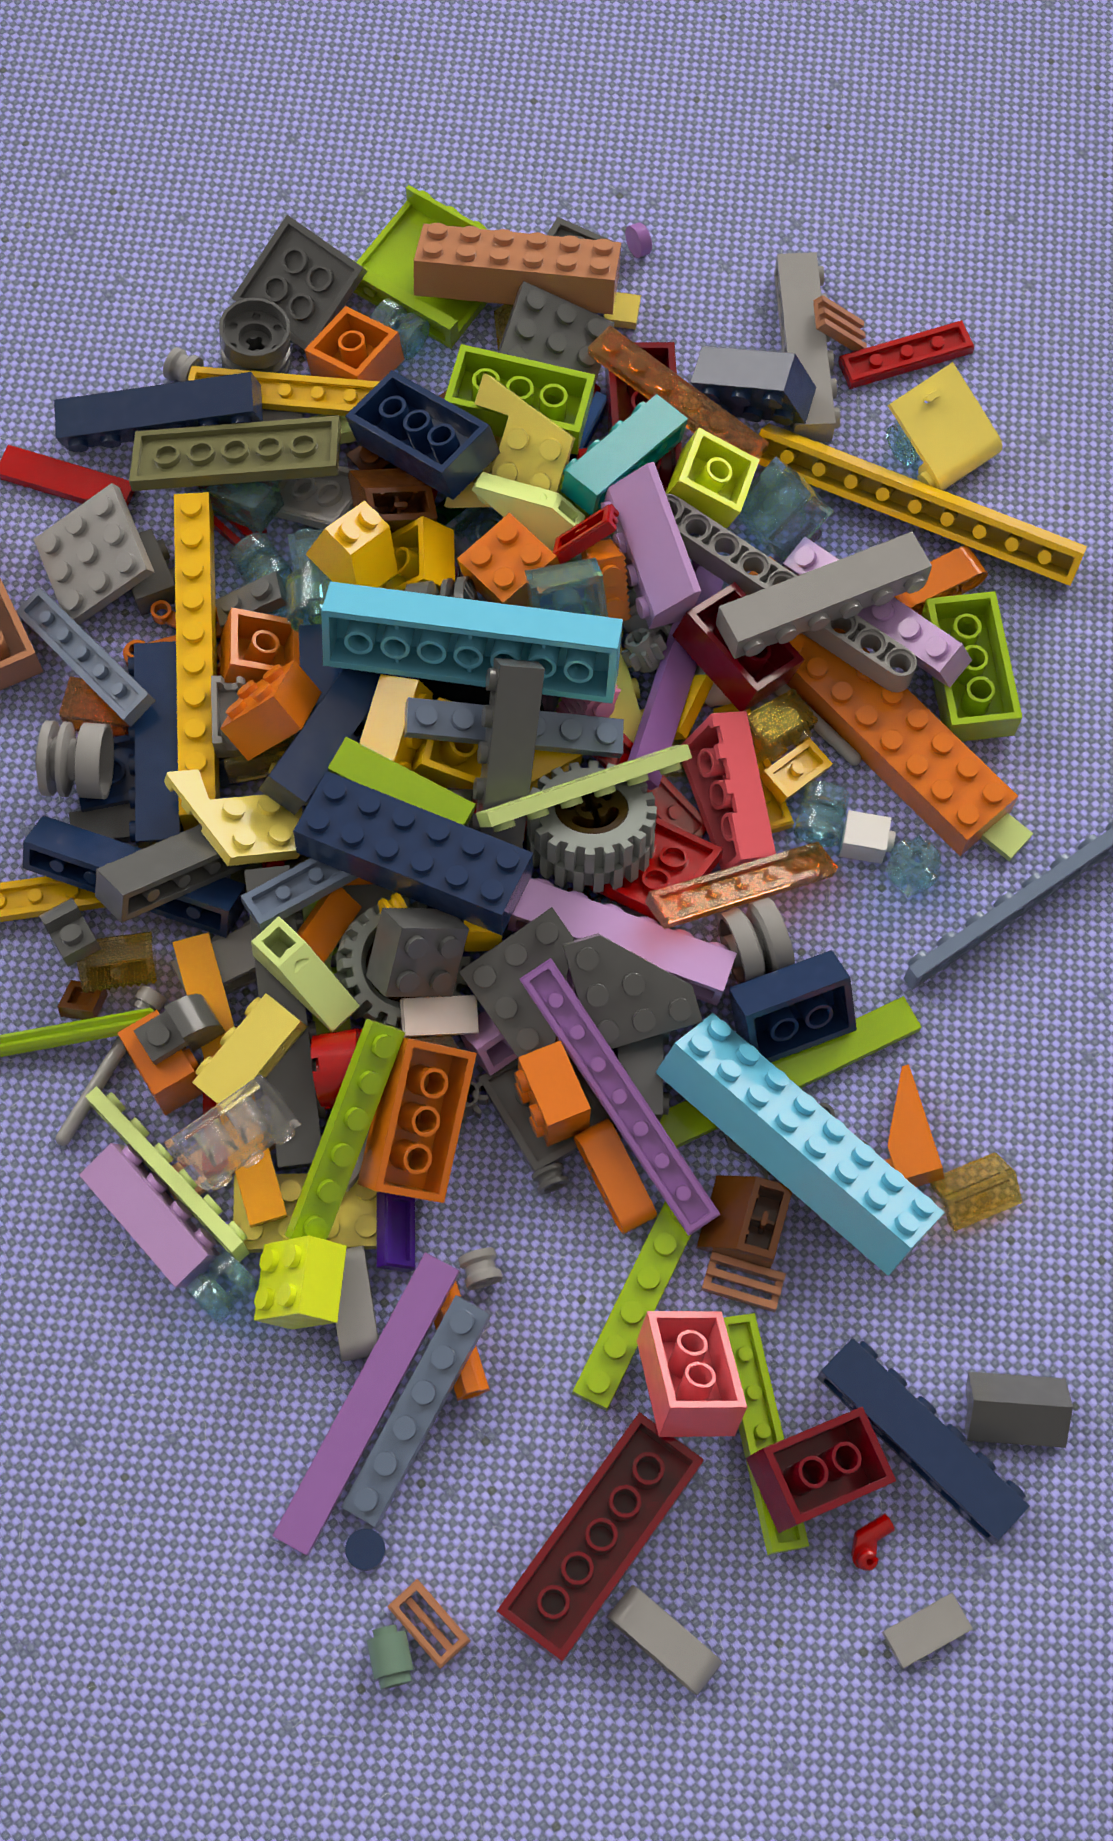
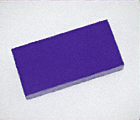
M377 1192V1268L401 1272L416 1270L415 1198Z

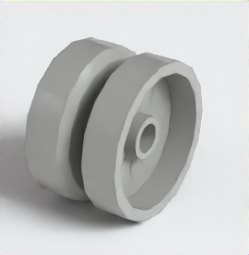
M763 898L749 903L746 915L739 908L718 914L717 926L721 944L725 945L730 951L737 953L731 972L738 984L795 964L794 952L787 928L778 908L770 898Z

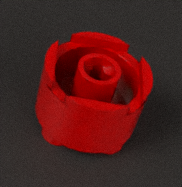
M357 1028L313 1035L311 1038V1059L316 1058V1071H312L313 1081L319 1104L324 1109H332L362 1029Z

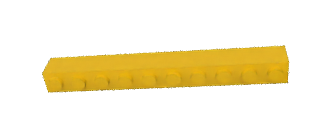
M770 423L761 428L752 452V456L760 459L758 464L1069 586L1072 584L1087 548L1083 544Z
M209 492L174 494L178 771L199 769L208 798L210 800L220 799L219 758H217L212 744L211 676H217L214 512ZM178 796L179 817L183 829L186 831L200 823L194 815L186 813L181 806L182 800Z

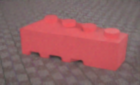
M747 711L713 713L681 744H688L692 756L691 759L682 761L710 841L723 848L722 858L718 862L723 876L758 872L776 856Z

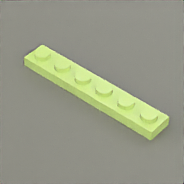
M688 744L674 745L477 812L476 816L479 826L493 827L494 832L502 831L516 826L514 821L516 818L527 815L528 820H533L550 814L548 808L560 804L561 808L564 809L583 803L581 797L583 795L594 792L595 797H600L616 791L615 785L627 781V785L631 786L649 780L648 773L659 770L660 775L677 771L681 769L680 762L692 758Z
M96 1086L85 1096L95 1112L126 1145L129 1144L144 1159L143 1163L152 1172L156 1173L165 1185L168 1186L172 1194L190 1210L191 1214L238 1264L250 1254L243 1242L248 1237L234 1221L227 1225L218 1216L223 1212L219 1205L208 1194L202 1199L194 1190L198 1184L185 1169L177 1172L169 1164L174 1160L173 1157L160 1143L154 1147L146 1139L150 1133L137 1118L134 1117L129 1121L122 1114L126 1108L112 1092L105 1096Z

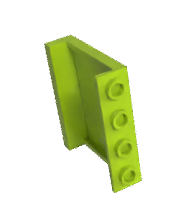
M408 185L406 187L407 201L357 260L356 263L368 272L353 293L451 349L488 302L414 295V257L423 223H442L446 226L455 227L475 226L479 229L487 228L482 223L472 221L463 216L454 207L438 202L427 192L419 191Z

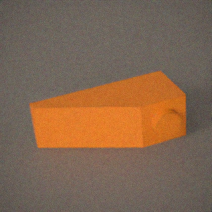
M908 1064L901 1068L887 1145L890 1158L885 1159V1161L895 1170L902 1173L912 1185L918 1187L945 1179Z

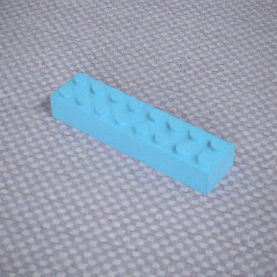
M330 581L321 610L323 666L486 687L488 668H493L494 658L536 661L545 669L542 688L543 695L613 704L619 669L623 619Z
M714 1013L675 1042L655 1072L888 1276L921 1242L945 1213L931 1198L919 1191L902 1173L890 1166L869 1145L862 1142L840 1120L833 1117L811 1095L804 1092L783 1071L776 1068L754 1046L747 1043Z

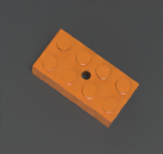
M403 1038L370 1125L358 1185L378 1192L439 1203L445 1202L477 1053L411 1038Z

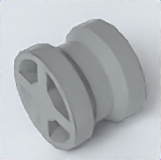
M175 347L170 351L164 362L163 375L171 381H188L191 366L204 367V361L196 355L188 356L184 349Z
M495 1248L477 1249L458 1258L460 1268L466 1271L467 1277L464 1281L468 1290L488 1287L503 1279L501 1270L496 1268L494 1262L497 1257Z

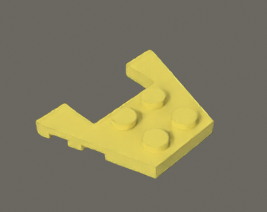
M483 373L474 404L508 415L499 447L500 454L496 457L491 474L559 493L563 480V470L568 463L575 438L522 400L514 392L507 389L495 378ZM471 482L454 500L447 497L444 504L448 508L488 507L472 491L475 482Z
M271 763L268 773L272 771L276 763ZM199 769L166 773L164 780L166 787L170 792L174 790L181 798L183 809L188 815H194L201 824V832L227 866L298 859L299 853H296L293 830L302 816V807L294 815L266 794L210 800Z

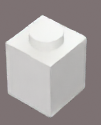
M848 810L843 828L839 857L882 864L885 853H892L896 831H890L891 817Z

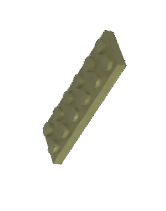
M338 415L135 431L129 483L132 491L338 476L341 439L340 418Z

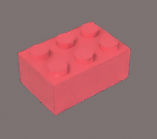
M647 1311L637 1338V1345L658 1436H735L747 1409V1404L722 1312Z

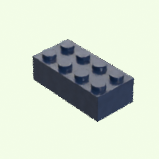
M393 370L345 416L359 445L452 500L500 454L489 424Z

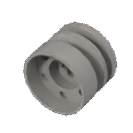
M45 720L40 730L35 758L37 783L41 795L54 796L58 792L60 797H69L75 781L79 798L106 799L108 797L114 770V739L109 724L83 723L76 738L72 722L63 721L61 726H59L57 721Z

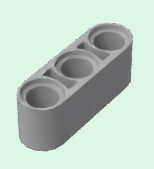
M364 1245L346 1248L338 1321L336 1323L342 1362L369 1357L379 1339Z
M631 1585L606 1616L616 1628L695 1695L701 1692L723 1664L710 1649L634 1585Z

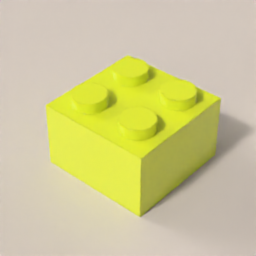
M698 428L682 448L666 494H673L727 529L741 513L760 459Z
M310 1235L264 1244L259 1261L261 1269L259 1286L254 1298V1305L256 1307L254 1321L291 1330L337 1323L347 1245Z

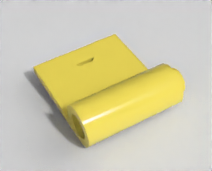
M953 362L887 405L923 461V464L918 468L919 475L917 480L944 491L1002 451L1003 445L997 431Z

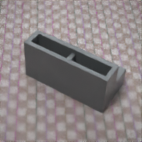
M968 1372L965 1390L968 1404L965 1429L968 1441L1066 1448L1073 1410L1066 1378Z

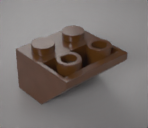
M400 468L349 470L347 473L354 508L363 501H366L390 526L391 533L421 516L433 521L438 519L432 487Z
M717 1175L710 1199L721 1215L702 1227L696 1248L771 1268L792 1192L781 1183L757 1176Z

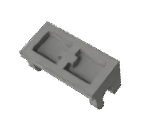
M211 676L212 744L217 758L244 757L220 729L228 716L225 713L226 710L237 701L239 697L237 695L238 690L246 684L245 679L241 676H237L236 683L232 684L225 683V679L222 676Z

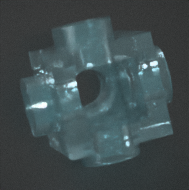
M920 835L910 842L907 839L902 840L890 851L891 857L885 871L892 883L900 888L907 898L919 890L922 892L927 890L939 879L937 874L942 865L941 856L936 847L929 842L926 843Z

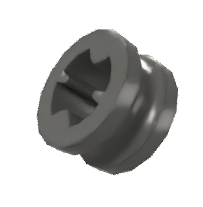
M563 1163L545 1166L532 1174L533 1181L539 1183L537 1187L538 1194L543 1195L554 1192L570 1182L568 1176L562 1174L564 1170Z

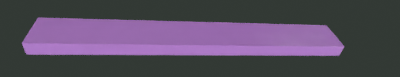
M693 561L692 567L701 589L695 604L697 606L721 591L724 581ZM681 621L672 623L666 642L667 649L663 651L665 658L660 660L628 761L672 746L697 667V663L672 636ZM656 770L648 773L649 780L645 781L648 785L647 788L652 790L659 787L662 778L660 771Z
M551 958L521 977L519 980L558 1039L561 1040L569 1056L688 1236L721 1215Z
M426 1252L424 1253L278 1524L273 1537L305 1555L310 1554L461 1271Z

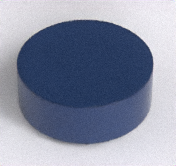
M359 1529L349 1536L345 1545V1554L349 1563L361 1571H369L378 1567L386 1553L382 1537L372 1529Z

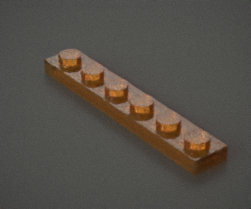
M611 325L588 346V355L648 400L658 394L687 417L686 428L693 433L698 428H701L758 459L768 450L769 442Z
M817 841L651 891L645 903L662 927L668 929L833 877L838 866Z

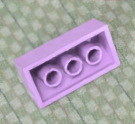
M651 462L610 486L604 502L601 503V509L608 504H613L619 512V516L616 517L618 523L615 524L617 529L613 534V541L626 557L624 560L627 564L625 566L627 570L625 574L628 577L626 581L630 587L634 586L638 597L636 598L637 612L641 619L645 618L649 629L681 621L686 612L694 608L701 593L698 580L655 463Z

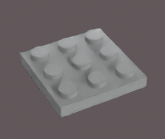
M112 483L33 539L60 607L79 625L155 573L121 489Z

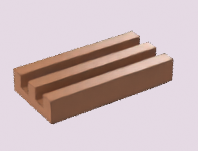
M823 295L813 300L817 330L852 351L867 348L866 343L862 341V339L866 338L865 332L861 330L864 327L862 319Z
M712 1251L701 1291L775 1312L786 1273ZM716 1264L774 1281L775 1285L717 1269ZM715 1277L772 1294L771 1299L768 1300L711 1283L712 1278Z
M418 1579L387 1606L440 1669L471 1642ZM416 1591L458 1638L454 1645L450 1643L411 1596ZM404 1602L444 1647L446 1652L442 1656L436 1652L399 1607Z

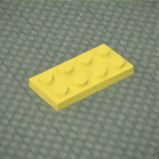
M308 1173L276 1174L288 1217L252 1228L249 1225L237 1177L234 1175L233 1221L248 1237L243 1242L249 1253H262L264 1244L289 1239L285 1236ZM357 1180L348 1192L345 1191L327 1240L347 1245V1248L364 1245L365 1250L377 1249L378 1191L358 1185Z

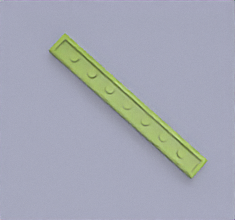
M902 996L856 1018V1031L771 1063L783 1071L797 1086L803 1088L919 1032L922 1026L907 1000ZM687 1100L669 1108L668 1115H663L660 1124L676 1148L718 1129L714 1123Z

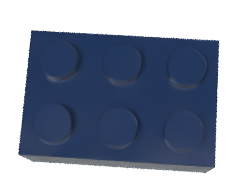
M712 346L701 347L690 382L712 414L718 418L730 419L731 417H740L751 422L770 420L782 425H791L792 423L806 424L817 388L795 353Z
M832 950L729 988L736 1033L747 1043L754 1046L769 1062L777 1061L857 1030L851 979Z

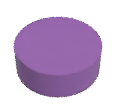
M640 222L627 226L625 236L632 255L640 258L650 254L652 240L646 226Z

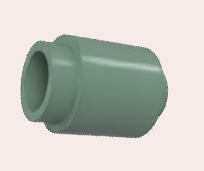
M396 1625L372 1630L374 1637L366 1640L374 1680H379L380 1689L392 1688L412 1682L410 1672L414 1671L406 1631H397Z

